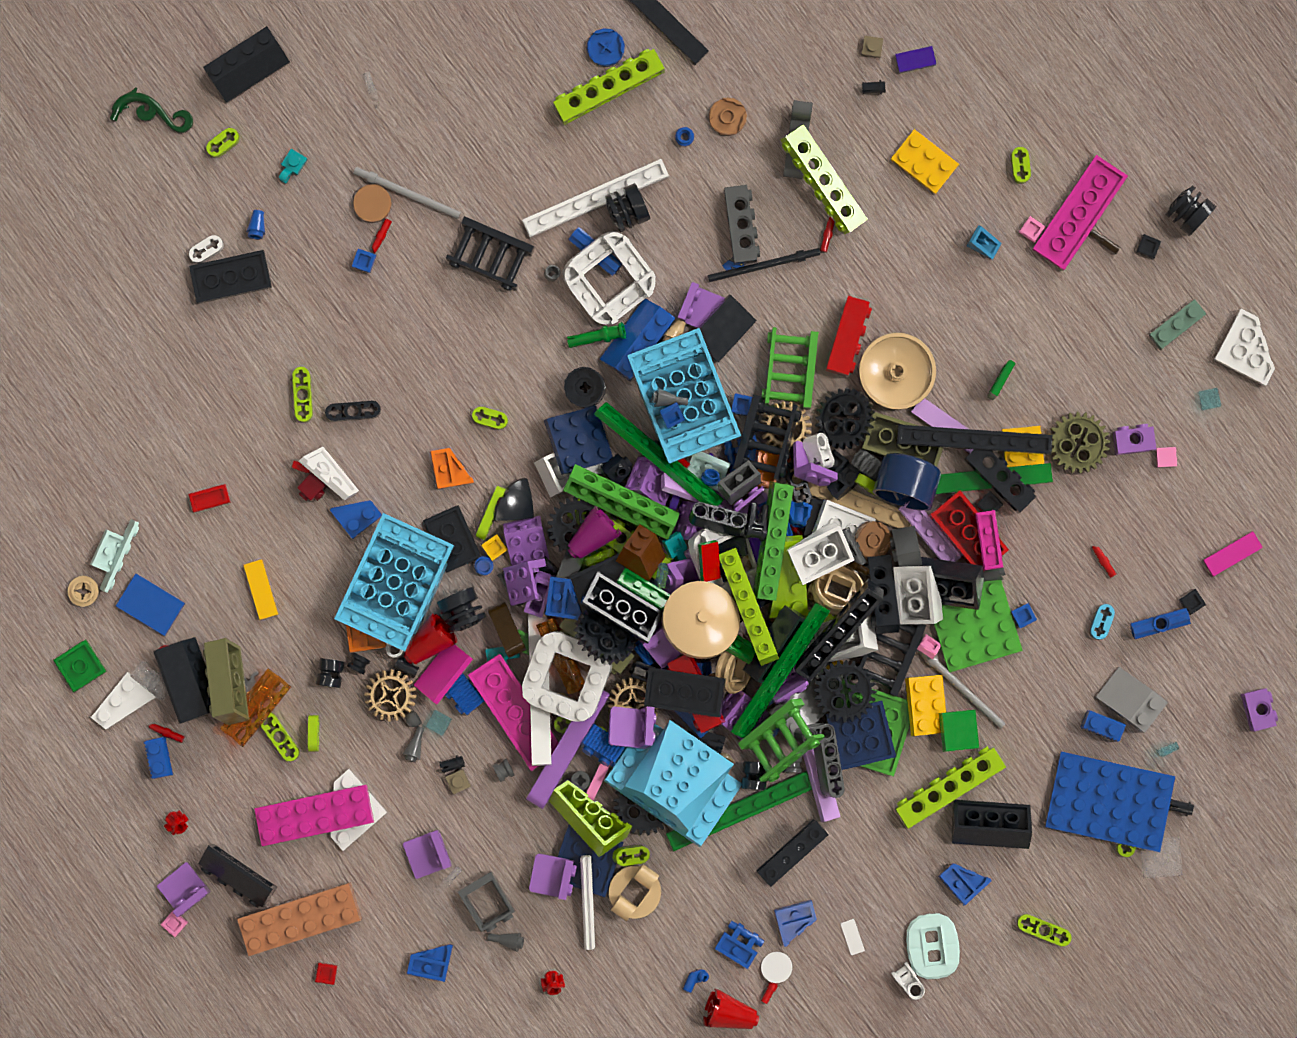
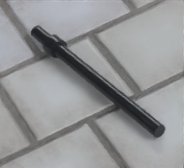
M819 248L807 251L799 250L795 254L708 275V280L713 282L794 261H806L807 258L819 256L820 251Z

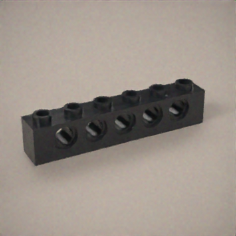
M868 579L801 655L796 663L795 671L811 682L883 600L884 590Z

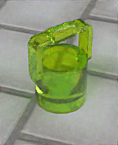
M603 546L598 549L597 553L592 552L591 556H587L584 561L587 567L589 565L591 567L614 556L615 553L613 548L608 549Z

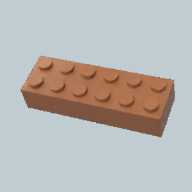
M350 882L240 917L237 920L248 956L360 921L362 916Z

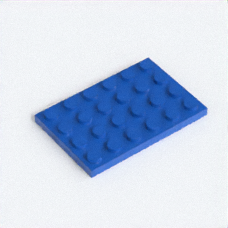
M1060 752L1045 827L1160 852L1176 776Z

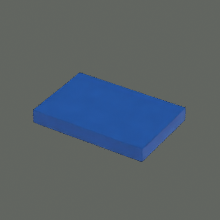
M136 573L116 604V607L166 636L186 603Z

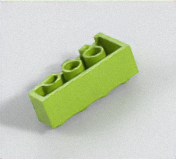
M802 535L786 536L777 599L770 602L769 618H776L784 605L802 615H808L806 584H801L787 549L803 540Z
M568 780L555 788L549 799L553 807L598 857L626 839L632 828L630 824H625L619 820V816L605 810L601 803L591 800L587 793Z

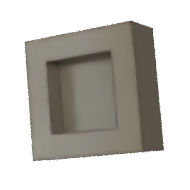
M864 36L861 56L880 58L883 38Z
M463 769L445 777L453 795L471 787Z

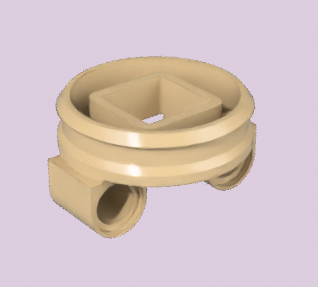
M842 566L811 581L807 591V598L829 609L830 614L837 615L864 585V582L857 572ZM831 580L850 588L846 599L827 592Z
M727 651L721 653L715 673L708 675L726 678L724 692L730 694L743 690L751 679V676L742 670L746 662Z
M645 864L642 866H628L618 871L609 887V898L613 906L611 911L625 921L629 918H642L652 913L658 906L661 898L659 874ZM632 878L649 889L638 906L621 895Z

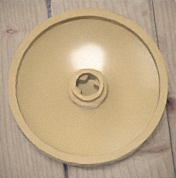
M891 333L879 337L865 350L859 365V378L863 390L873 402L887 409L903 410L919 404L930 393L936 378V364L931 351L921 340L905 333Z
M695 581L680 586L670 595L663 608L662 626L666 638L677 651L692 658L707 659L720 655L731 646L739 631L740 615L734 599L726 590L710 582Z

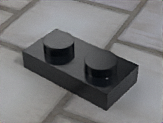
M744 535L734 536L718 544L719 554L734 548L737 549L739 556H746L748 554Z

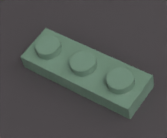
M1194 299L1149 334V336L1161 350L1205 316L1206 312Z

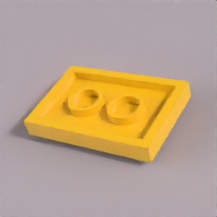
M915 129L891 158L892 162L935 195L959 166V163Z
M942 675L905 678L911 736L941 733L939 713H946Z

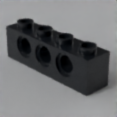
M973 450L964 461L1017 514L1037 497L1034 494L1035 490L1029 484L1025 485L1020 480L1022 477L1015 470L1011 471L1007 467L1008 463L1001 456L998 458L993 453L994 451ZM984 458L992 460L993 465L991 468H986L983 465ZM998 472L1005 473L1006 480L1004 482H1000L997 479L996 475ZM1012 485L1019 487L1020 492L1018 495H1013L1010 492Z
M891 555L868 557L867 564H864V567L869 569V573L865 576H869V580L883 589L884 594H886L879 605L873 610L874 616H871L872 628L876 629V634L898 633L900 631V619ZM882 576L883 579H877L875 577ZM886 610L888 613L882 614L880 611Z

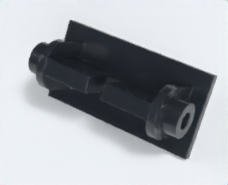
M688 727V733L720 754L722 752L725 736L707 732L700 738Z

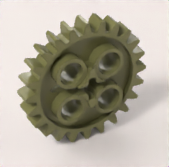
M1079 411L1076 412L1075 417H1073L1072 413L1068 414V419L1062 416V423L1059 421L1055 422L1058 428L1052 427L1050 429L1054 432V434H1051L1053 435L1052 453H1055L1052 460H1059L1057 466L1064 464V471L1070 467L1071 473H1074L1075 469H1077L1078 473L1081 474L1083 468L1088 473L1090 472L1089 466L1095 470L1097 468L1095 463L1101 465L1103 462L1100 458H1107V455L1103 452L1110 450V448L1105 446V444L1111 442L1105 439L1109 433H1103L1102 431L1106 426H1099L1100 419L1096 422L1093 421L1094 415L1087 418V412L1082 417H1080ZM1071 425L1078 426V435H1074L1071 433ZM1084 428H1087L1088 430L1081 440L1083 445L1077 448L1074 457L1071 458L1070 455L1077 445L1075 440H1078ZM1088 434L1095 435V444L1088 442ZM1063 442L1070 444L1069 452L1062 450L1061 445ZM1080 451L1087 453L1086 461L1079 458L1078 454Z

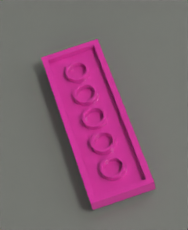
M1096 155L1032 250L1064 271L1128 175Z
M498 654L469 673L468 676L529 769L533 771L539 766H532L530 703L523 697L522 686L501 654ZM552 732L551 755L559 743Z
M367 785L254 808L261 846L374 823Z

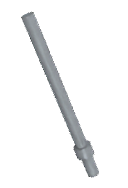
M358 167L354 170L353 174L367 179V182L371 184L376 183L456 219L460 217L461 212L383 179L377 173L367 172Z
M918 649L916 650L930 667L933 666L1000 729L1006 724L951 672L949 673L936 656L931 659Z

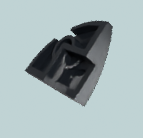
M834 449L832 451L834 465L828 469L837 472L838 480L831 482L827 485V488L838 501L857 485L855 480L859 473H863Z
M521 478L506 488L509 491L504 497H499L494 511L495 521L534 518L529 482L527 478Z

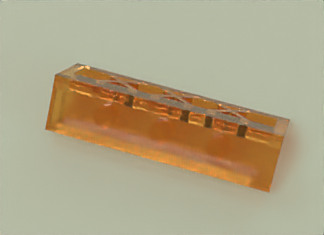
M554 617L536 625L541 637L551 632L561 631ZM555 653L553 663L568 694L581 691L585 681L575 660Z
M268 668L246 695L249 720L231 725L224 723L220 729L232 737L240 746L244 747L291 686ZM282 683L284 686L276 693V688ZM270 699L269 705L264 708V703ZM258 714L257 720L251 723L254 715ZM246 729L245 735L241 739L238 738L242 730Z

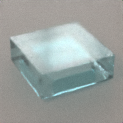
M1218 388L1198 392L1202 411L1221 407Z
M660 563L656 575L658 588L665 589L668 576L667 563Z
M435 710L426 727L443 736L452 718Z
M1172 742L1156 751L1160 757H1164L1179 750L1177 742Z

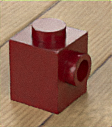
M311 472L297 488L300 490L299 495L305 501L310 499L314 502L315 500L319 501L324 496V490L328 486Z

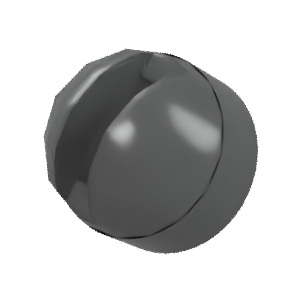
M549 265L544 271L545 278L548 281L557 280L560 276V269L556 265ZM555 272L553 276H549L550 273Z
M414 710L406 716V724L408 726L417 727L422 724L421 719Z

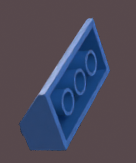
M645 298L624 325L626 339H614L600 360L631 382L634 378V373L627 355L658 344L676 318L662 307Z

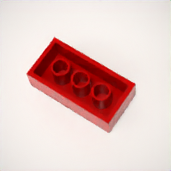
M961 490L956 491L928 515L968 564L983 566L975 513L979 512ZM999 538L1001 554L1003 556L1009 549Z

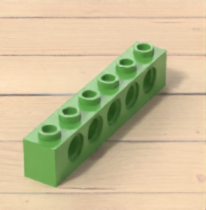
M576 464L563 491L637 526L640 524L667 540L680 514Z
M771 481L769 484L766 505H769L767 534L765 540L760 543L753 593L758 599L773 601L777 599L794 488L790 484Z

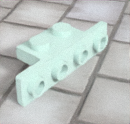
M699 452L692 455L691 465L688 470L701 480V475L706 469H714L719 473L720 480H722L727 475L730 463L704 452ZM718 485L709 486L711 489L719 491Z
M130 519L123 536L105 529L90 563L92 566L107 571L100 586V590L108 593L115 584L114 577L123 566V557L125 554H128L131 548L130 542L139 530V522Z

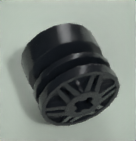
M635 183L623 188L625 195L623 198H621L617 191L614 192L616 201H613L610 194L605 196L609 215L620 232L625 231L623 222H626L629 229L632 228L631 218H635L638 224L651 219L642 195Z
M1193 185L1181 192L1171 203L1168 212L1165 214L1169 218L1174 212L1178 215L1172 222L1176 223L1182 218L1184 222L1180 229L1188 236H1191L1217 207L1208 198L1199 203L1198 199L1202 194L1200 191L1194 197L1191 196V193L1196 189Z
M580 367L568 374L565 379L564 390L566 397L571 403L579 407L589 408L596 406L602 401L605 396L606 384L599 372L589 367ZM584 383H587L588 386H591V389H588L587 393H585L584 390H581V387L584 386Z
M474 587L459 591L437 602L441 614L451 613L452 615L445 620V623L455 622V625L448 628L450 633L466 630L486 618L485 612L477 615L475 613L482 609V605L473 607L471 604L478 599Z

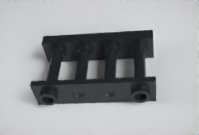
M464 216L461 224L465 232L454 257L448 254L446 256L449 265L457 269L461 266L502 284L501 287L508 291H512V289L517 291L518 285L513 283L524 256L527 257V254L532 256L535 247ZM477 232L482 234V241L472 263L469 264L462 261L461 258L471 235ZM492 239L499 242L500 247L489 272L478 268L489 241L492 242ZM512 247L517 249V256L507 278L504 279L497 276L496 273L506 250Z
M753 395L733 469L736 470L749 460L757 470L775 474L774 479L780 482L781 478H784L787 467H785L796 422L799 423L802 411H800L799 406L794 404L792 411L765 405L761 396ZM765 412L790 418L787 429L760 423L758 421L760 413ZM759 430L785 437L783 446L780 448L756 442L753 439L754 433ZM756 449L780 455L778 464L773 466L750 460L748 457L749 451Z
M881 610L880 613L886 614V610ZM900 624V629L910 633L909 635L912 636L910 643L906 642V644L883 634H876L877 641L899 649L905 654L902 661L899 660L897 662L876 652H871L863 655L860 663H856L855 667L862 664L861 670H866L863 667L868 657L894 668L897 672L895 679H888L872 671H868L866 675L867 677L873 675L871 680L887 686V689H890L889 694L898 696L927 625L917 624V626H911L909 624Z
M812 819L756 871L772 887L829 834L816 820Z

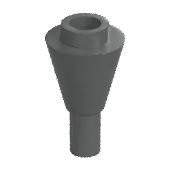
M657 388L652 393L651 402L654 403L655 407L669 406L676 402L678 405L687 406L688 398L677 397L674 394Z
M1004 568L984 570V581L1003 580V576L1006 575Z
M417 726L414 738L411 739L402 753L405 756V760L416 763V760L421 759V738L425 728Z
M521 933L488 934V941L498 942L516 952L523 948L524 937H522Z

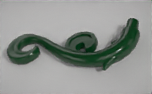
M137 87L120 96L111 108L110 120L117 122L119 114H122L124 109L129 108V103L142 102L150 108L148 111H145L144 105L138 107L136 113L141 121H151L157 113L167 126L177 133H186L193 126V117L186 110H179L173 114L174 120L178 117H182L185 120L183 126H175L155 99L143 93H136Z

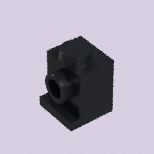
M617 453L601 469L610 481L619 484L631 474L632 469L630 467L633 464L626 456L622 458Z

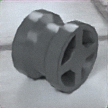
M802 757L797 759L783 772L802 773L800 767Z
M507 758L502 763L493 765L500 782L505 781V778L508 776H515Z
M577 771L573 774L571 783L581 790H585L590 785V776L584 771Z

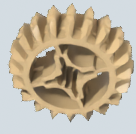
M783 401L781 409L792 411L793 402H790L789 406L785 407V402ZM764 413L763 417L767 421L761 420L760 423L770 425L775 415ZM801 415L800 422H796L795 427L801 424V434L796 440L792 437L790 447L793 448L794 442H801V440L807 438L804 434H811V431L806 430V428L811 427L812 424L805 423V421L810 419L809 416L803 418ZM778 416V420L780 423L778 426L779 428L783 426V422L786 425H788L789 420H787L785 417ZM767 433L762 436V439L769 438L766 444L770 445L772 442L774 443L773 446L782 448L783 442L776 440L773 437L775 434Z
M383 670V677L377 673L375 674L378 679L377 681L372 678L370 679V682L374 684L373 686L366 685V688L370 689L371 692L364 693L365 696H370V699L366 700L365 703H372L368 710L371 711L375 708L374 716L381 713L380 720H383L385 715H387L388 722H391L392 716H394L395 721H398V714L405 718L406 715L403 711L406 710L409 713L412 711L408 708V705L415 706V703L410 700L411 698H417V695H411V692L416 691V688H409L413 681L410 680L406 683L407 675L400 678L401 671H398L396 676H394V670H390V675H387L386 670ZM394 679L402 685L391 689L385 680ZM381 685L383 696L376 701L375 692L377 687ZM387 690L396 692L393 696L394 701L385 699L388 696ZM405 690L406 700L401 707L398 696ZM389 702L395 707L396 711L388 712L379 706Z
M629 677V683H627L625 679H622L623 686L616 683L615 687L618 690H611V693L615 696H609L608 700L613 703H610L608 708L624 707L635 709L633 703H628L632 701L633 696L635 701L639 702L636 709L644 706L645 697H640L635 688L646 693L647 682L639 683L640 679H636V682H633V678ZM629 689V698L618 702L621 693Z

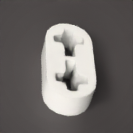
M216 235L209 236L190 249V259L198 264L203 263L220 253L224 243ZM212 240H214L215 242L219 241V243L217 244V249H215L214 247L207 249L212 245ZM196 250H198L199 252H201V251H203V250H206L205 252H203V253L201 254V257H202L201 259H198L197 257H195V258L193 257V256L196 255V254H195V251H196Z

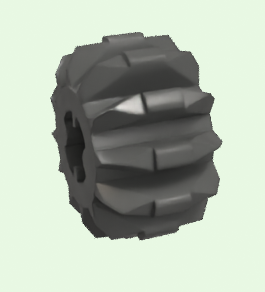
M864 449L856 452L851 461L855 468L870 479L877 478L881 462Z

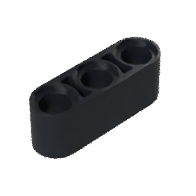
M703 502L695 503L688 516L689 522L694 526L731 536L740 535L747 523L745 515L740 512Z

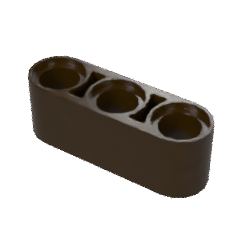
M503 602L488 609V613L508 658L525 651V645L506 603Z

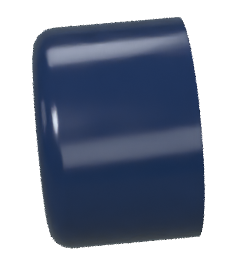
M900 453L886 454L880 465L873 494L897 506L902 507L905 503H908L906 506L908 509L929 511L933 505L941 478V471L934 464L914 456Z

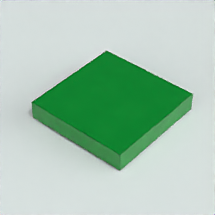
M1008 360L1004 364L987 395L989 399L994 400L999 395L1016 364L1014 361Z
M87 639L53 660L74 693L107 672Z
M976 710L939 713L943 752L979 748Z

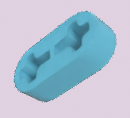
M1109 604L1101 605L1096 610L1090 627V634L1094 639H1104L1108 635L1115 615L1114 608ZM1108 608L1110 616H1106L1105 620L1102 621L1103 614L1101 610ZM1100 623H1103L1101 630L1104 631V634L1097 636V632L1094 629L1099 628Z

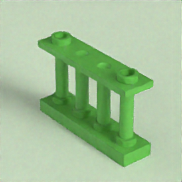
M773 327L772 332H768L767 343L771 345L766 389H762V398L765 400V405H769V399L796 401L799 404H803L802 409L810 410L819 332L811 331L810 336L806 337L776 335L777 328ZM775 342L805 345V347H809L808 355L774 353ZM773 361L803 364V366H807L806 374L772 372ZM771 380L801 383V385H805L804 393L793 394L770 391Z
M801 698L789 700L738 743L742 750H753L765 769L766 774L759 778L761 782L777 780L781 772L808 750L818 747L820 741L825 737L823 734L812 735L800 715L799 709L805 705ZM790 717H793L806 738V741L800 746L786 725V720ZM776 728L781 730L793 750L788 756L784 755L773 737V731ZM763 739L767 740L780 761L773 768L760 748V742Z

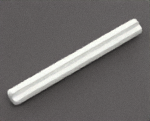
M583 855L580 858L584 948L592 950L595 948L591 856Z

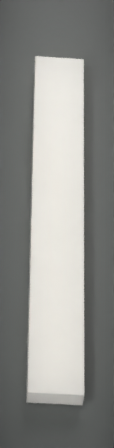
M659 159L527 217L522 221L531 238L607 205L605 196L608 194L611 195L613 201H616L615 191L623 198L625 197L624 187L635 183L638 189L641 190L668 178L669 175L662 159Z
M528 613L529 664L538 641L548 634V622L545 613L542 618ZM548 672V674H547L546 680H545L544 685H543V687H544L545 689H548V690H549V672ZM530 704L532 766L551 765L550 712Z

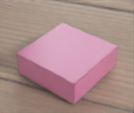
M1030 216L1019 233L1035 243L1045 229V226Z
M1176 447L1156 448L1157 468L1177 466Z
M925 634L917 649L933 659L939 651L941 644Z
M171 912L161 923V926L172 936L176 937L188 924V921L182 916L177 918Z

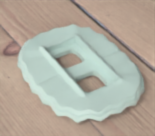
M940 913L919 915L912 920L906 930L907 953L912 970L918 976L925 979H940L951 975L957 969L960 958L959 940L954 923L949 917ZM927 931H937L938 941L927 943L925 933ZM939 950L940 961L929 962L928 951Z

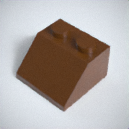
M639 524L624 545L616 561L649 581L666 556L657 535Z

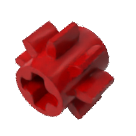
M180 810L178 812L173 811L164 819L167 822L164 827L172 835H175V833L182 834L188 827L186 822L189 819Z
M549 971L545 973V978L540 979L543 992L547 991L549 995H557L561 992V988H565L563 974L559 975L557 971Z

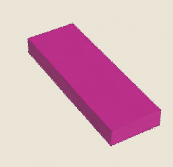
M995 510L975 513L983 570L1003 568Z
M1252 531L1207 557L1203 562L1212 577L1263 547Z

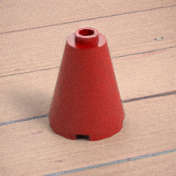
M432 613L410 641L406 651H404V657L410 664H418L455 645L458 639L454 632L450 634L448 630L450 626L445 623L444 619Z
M715 988V992L712 991L705 1006L707 1017L703 1016L704 1026L733 1029H752L754 1026H757L759 1015H757L756 1010Z

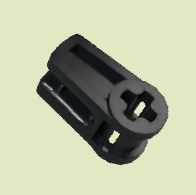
M751 502L749 504L744 538L749 539L753 537L758 538L759 541L765 540L769 505L764 504L760 507L757 523L755 520L756 511L758 510L757 503Z

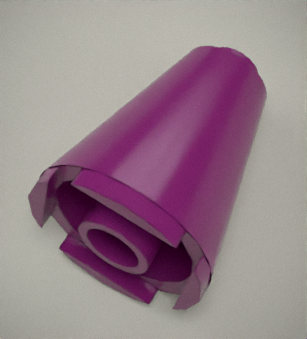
M595 506L569 542L568 546L570 548L568 551L574 558L579 557L582 559L618 538L622 533L619 528L615 530L613 527L615 525L614 522L601 509L598 510L597 506Z

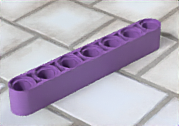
M603 690L597 710L590 718L580 722L571 721L551 755V765L544 767L526 800L541 809L545 807L553 790L558 785L578 751L582 740L609 698L610 694Z

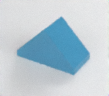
M978 225L967 247L993 260L1002 243L982 226Z

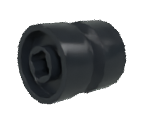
M320 658L318 669L321 670V673L317 674L316 685L341 688L342 677L340 673L343 672L345 661Z
M743 761V773H745V776L742 777V788L766 790L767 781L761 782L759 779L766 774L760 762ZM752 775H757V779L752 780Z

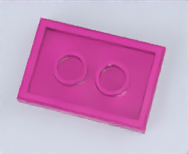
M453 645L435 657L414 686L432 702L438 704L473 659L457 645Z

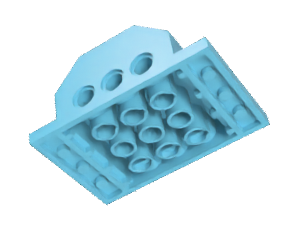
M700 328L627 355L650 421L669 464L741 437ZM660 388L677 397L688 398L687 406L679 405L685 421L668 429L659 412L668 406L655 407L654 403L651 402L653 391Z
M383 513L334 619L406 651L413 634H416L438 590L447 567V560L454 545Z
M669 720L664 729L654 724L655 742L653 745L646 749L627 747L604 782L698 847H701L742 786V783L728 774L734 765L732 762L671 720Z

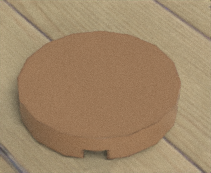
M722 98L715 102L710 109V125L720 135H736L746 124L747 114L741 102L734 98Z
M374 184L365 185L359 189L353 202L354 210L359 218L370 223L380 222L385 219L392 206L391 197L383 187Z
M869 521L858 528L855 534V541L859 542V549L864 558L883 556L891 546L889 539L891 533L883 523Z

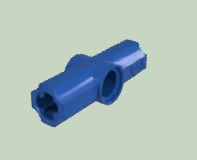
M580 227L568 239L581 251L594 241ZM609 254L598 265L609 275L613 276L620 269L622 263L612 254Z
M1184 608L1130 623V629L1135 640L1191 624L1189 613ZM1159 618L1165 623L1163 629H1159L1156 626V621Z

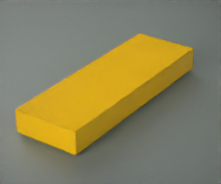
M263 560L244 564L259 620L279 615Z

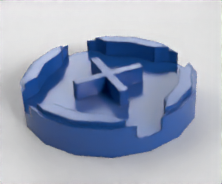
M603 28L597 30L588 40L587 52L589 57L599 66H613L624 55L625 44L623 38L612 29Z

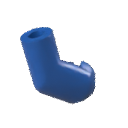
M702 969L689 973L683 990L692 993L694 985L699 982H706L709 979V974Z

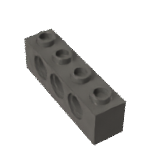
M747 185L725 187L724 195L734 266L757 263V257H760L759 246H755V239L758 238L757 228L753 227L752 220H755L754 208L750 209L749 202L753 201L751 189L748 190ZM737 202H742L745 205V209L739 211L734 205ZM739 221H745L747 222L748 227L746 229H740L738 228L737 223ZM747 239L750 242V246L743 248L740 246V241Z

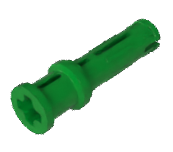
M620 322L615 326H603L600 330L567 336L569 348L599 341L608 343L617 338L626 339V330L623 322Z

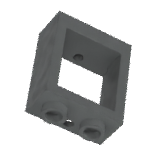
M492 871L458 891L481 932L486 930L488 933L497 927V922L501 920L506 922L514 917L512 913L515 912V909ZM492 881L508 910L484 924L467 895Z

